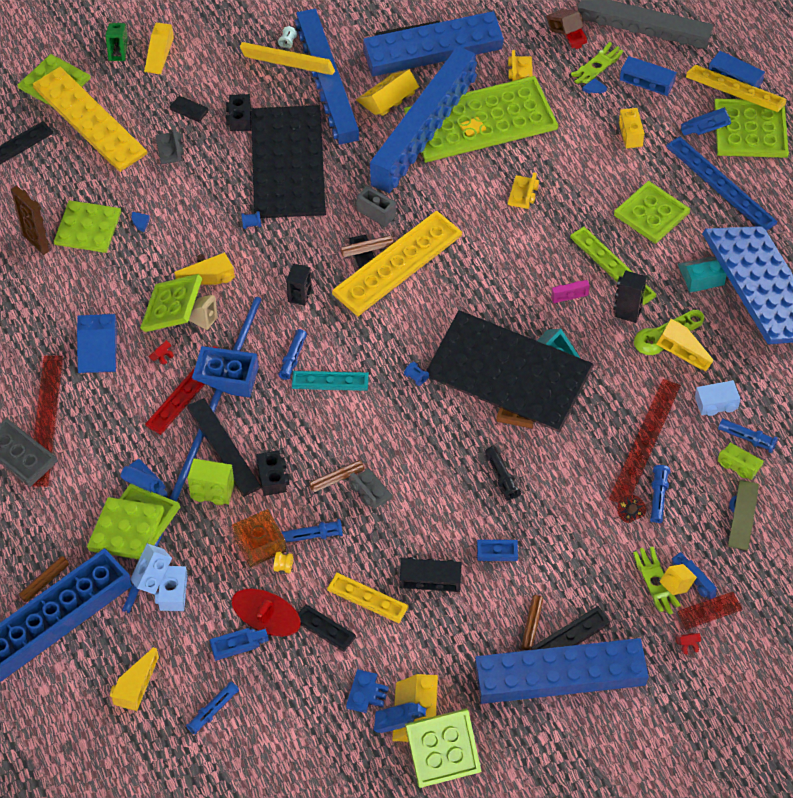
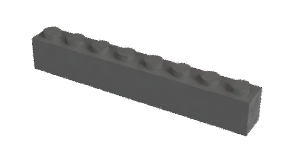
M581 0L578 6V11L582 15L583 21L608 25L615 29H625L632 33L637 32L649 37L654 36L665 41L671 40L682 45L688 44L696 48L707 49L713 32L714 24L612 0Z

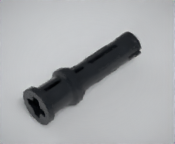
M491 446L487 448L485 454L498 477L499 487H502L505 493L504 498L508 501L519 497L521 490L516 486L514 476L509 474L497 447Z

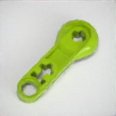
M691 310L673 320L692 331L703 324L704 314L699 310ZM696 316L700 318V321L694 322L690 318ZM668 322L658 328L640 330L634 338L635 348L645 355L659 354L664 348L656 343Z

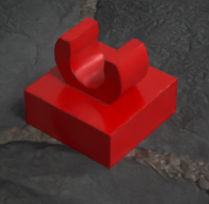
M582 28L565 34L571 48L580 49L583 44L587 43V37Z
M166 340L148 357L153 361L159 359V362L165 365L167 361L164 359V355H167L169 358L174 357V354L167 350L172 345Z
M694 632L675 636L677 644L682 645L681 650L684 654H688L687 648L689 645L693 646L694 652H699V646L696 642H701L700 633Z

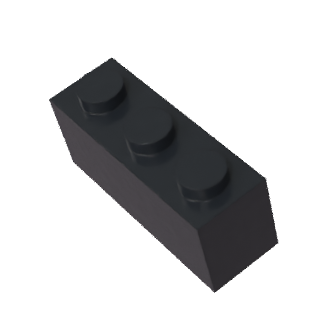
M625 270L623 277L619 276L616 285L618 288L615 294L616 301L613 310L616 311L615 317L637 323L642 310L647 276Z
M413 557L401 558L399 588L460 592L462 562L455 560L440 561L432 558L427 560Z

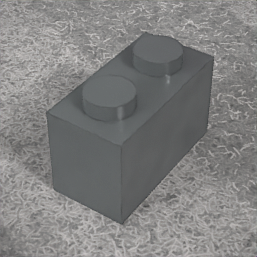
M367 186L356 196L357 211L380 225L386 227L396 217V202Z

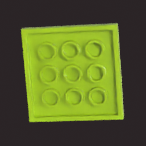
M715 99L714 111L725 107L731 119L730 125L716 129L717 156L788 158L789 149L785 105L779 112L744 99Z

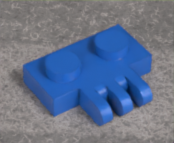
M357 669L346 709L367 713L369 704L384 707V701L377 698L386 700L387 695L385 693L388 692L389 687L376 683V673Z

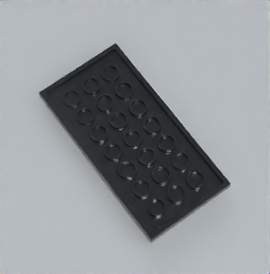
M320 105L251 108L254 214L259 211L260 218L326 215Z
M458 310L426 371L432 380L560 432L594 365L589 361Z

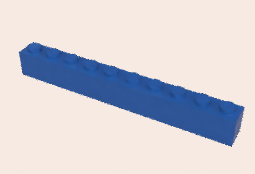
M315 8L296 12L297 19L294 20L296 30L299 29L298 36L300 42H304L302 43L304 53L310 56L330 59L335 69L333 75L311 71L312 77H316V89H320V101L325 103L323 104L324 112L329 115V127L333 126L334 140L337 139L339 145L359 141V129L317 10Z

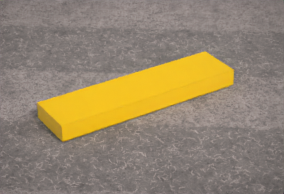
M339 573L335 574L327 587V591L397 623H400L409 608V605Z

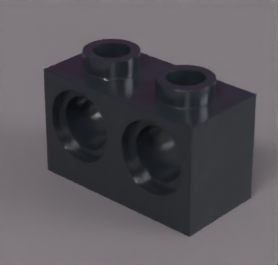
M250 94L229 95V102H226V112H229V115H226V125L230 126V131H251Z
M292 264L286 280L288 302L306 306L309 298L307 295H310L312 290L311 267Z
M279 450L256 454L263 496L287 492L286 485H290L288 473L284 474L283 470L286 469L285 457L281 458Z

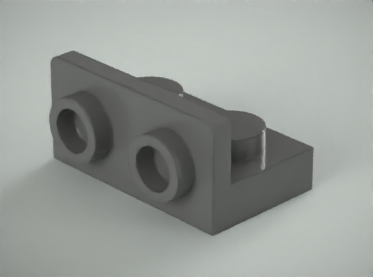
M172 126V133L155 135L161 164L182 161L181 155H184L183 144L179 145V142H182L180 131H176V126Z
M370 468L357 476L354 472L350 474L349 485L353 492H358L361 495V500L365 506L369 505L374 510L392 499V494Z

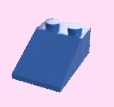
M115 314L78 315V373L116 372L118 326Z
M201 346L192 378L230 395L250 398L259 369L257 354Z

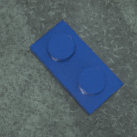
M477 540V561H518V540Z

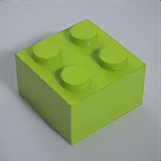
M193 458L187 478L190 497L197 502H204L205 500L211 501L216 505H229L235 485L232 465Z

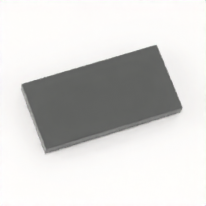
M6 418L0 423V464L27 486L31 487L58 462V459Z

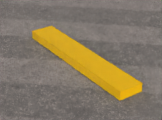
M242 42L240 45L243 55L251 59L333 75L335 72L330 59Z
M694 65L686 74V78L779 112L786 104V98L698 65Z

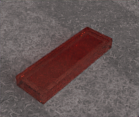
M730 592L678 610L677 614L685 629L688 630L742 611V607L734 592Z

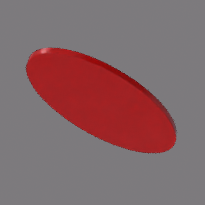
M243 589L236 592L232 597V607L235 613L243 622L257 631L266 629L268 635L283 637L293 635L300 629L301 620L297 611L286 600L271 592L260 589Z

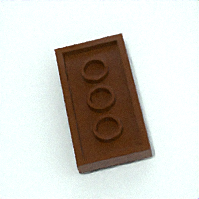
M16 185L11 188L21 235L41 254L45 255L49 252V242L45 235L46 229L43 226L44 219L40 212L41 206L36 200L33 201L25 190H21Z

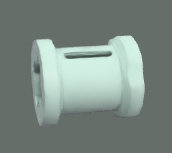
M290 26L284 27L283 35L278 40V44L281 47H292V41L298 35L295 28Z

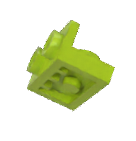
M731 442L725 450L720 451L718 462H720L722 467L730 468L736 471L740 477L750 480L754 478L764 463L763 460Z

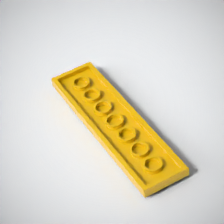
M61 67L33 83V88L119 172L147 155V150Z
M436 210L332 290V294L358 317L462 236V231Z

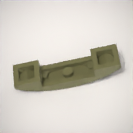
M739 480L728 547L748 551L757 502L758 483Z

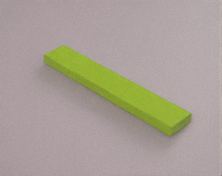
M585 227L570 235V238L616 282L619 276L623 277L625 270L632 272ZM647 285L645 286L643 305L654 299L657 295Z

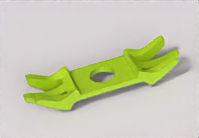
M609 41L605 48L599 51L598 55L584 66L582 65L577 71L571 73L573 77H579L574 83H589L612 63L615 64L624 51L622 49L619 50L620 47L617 46L607 54L612 45ZM600 63L602 67L594 68L592 64Z
M654 546L650 547L653 564L649 561L644 548H640L644 566L637 551L633 552L637 568L640 570L651 593L654 605L659 612H663L664 607L666 612L671 615L673 611L667 596H669L670 602L676 608L681 606V604L675 598V595H672L662 584L654 586L650 582L651 578L659 577L661 579L664 575Z

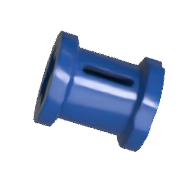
M259 211L248 215L241 213L243 229L252 226L261 227Z
M416 362L410 363L404 371V375L412 378L417 386H421L429 378V373L420 369Z

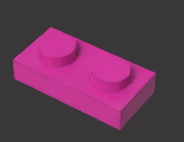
M588 280L576 281L571 284L553 287L551 294L553 304L588 296L589 282Z

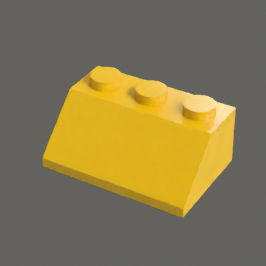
M410 69L390 74L355 100L374 115L381 114L383 116L390 112L389 108L392 106L400 105L403 102V98L414 95V90L419 88V85Z
M416 674L396 682L395 706L406 703H419L420 706L426 708V716L414 719V721L436 716L438 675ZM406 728L393 730L392 741L408 742Z

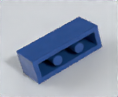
M719 51L709 64V70L759 88L763 83L765 71L722 51Z
M628 56L621 69L620 81L668 96L675 84L677 72Z

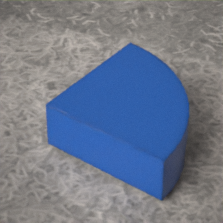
M594 78L583 86L582 91L589 94H601L607 91V87Z
M132 212L134 226L138 230L145 232L150 215Z

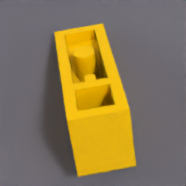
M155 23L144 72L162 73L174 38L171 24Z
M225 252L174 272L175 279L199 274L202 277L200 285H218L228 283L235 278L234 267Z
M670 319L656 344L695 367L707 371L713 362L712 357L687 327Z
M153 647L119 677L116 685L112 686L110 697H112L113 705L134 711L138 710L159 658L157 648Z

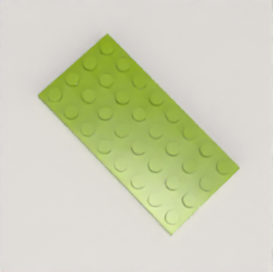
M536 76L519 79L463 94L458 105L452 108L449 117L443 120L441 128L435 131L432 140L426 143L421 155L424 162L427 163L558 130V123ZM412 106L404 108L405 115ZM473 118L483 123L479 128L480 133L478 134L473 128H466L464 131L460 128V125H469ZM469 120V123H468V124H461V123H463V122ZM485 126L486 130L482 132L481 128ZM472 129L475 135L467 137L465 131Z

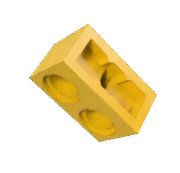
M638 108L621 109L619 126L625 148L643 147L645 133Z

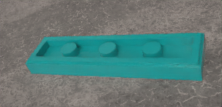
M293 371L292 389L368 391L369 372Z

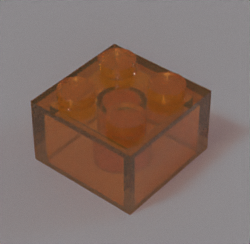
M268 509L232 524L233 538L250 568L275 557L276 552H287L285 538Z

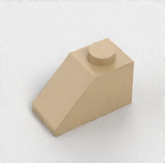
M208 295L198 298L194 303L189 321L208 330L218 318L215 296Z

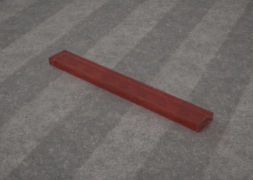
M44 356L34 440L50 453H53L63 356ZM51 468L31 487H49Z
M665 379L662 380L609 500L619 504L625 502L628 505L627 497L631 500L681 385Z

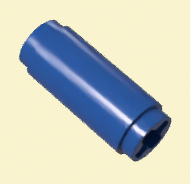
M125 466L121 472V478L124 481L146 491L156 493L161 486V481L158 478L131 466Z

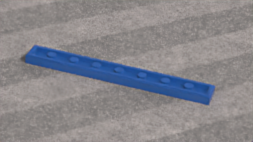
M680 136L667 144L666 147L755 226H762L767 231L777 224L778 221Z

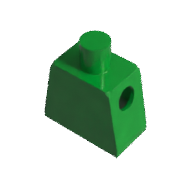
M109 23L105 35L108 61H126L128 45L126 24ZM115 43H119L121 56H113Z

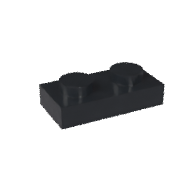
M180 95L170 106V110L197 122H200L209 111L207 107Z

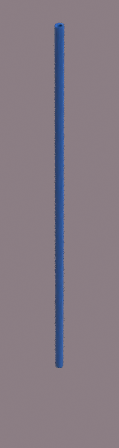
M255 297L233 347L234 351H240L261 303L260 297ZM218 389L215 390L209 404L213 412H215L223 391ZM200 428L169 498L177 502L190 471L193 458L195 459L204 438ZM162 535L160 536V538L154 546L158 547ZM134 584L123 606V612L127 611V613H130L140 590Z

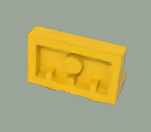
M512 50V55L508 56V67H511L508 71V79L515 81L532 77V56H515V50Z
M533 172L532 178L515 176L508 205L529 209L530 203L534 204L536 193L533 192L538 190L539 180H536L537 173Z

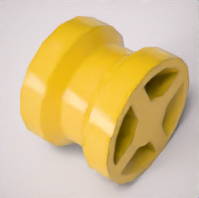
M276 552L274 572L281 570L290 574L293 554L288 553L284 555L281 552Z

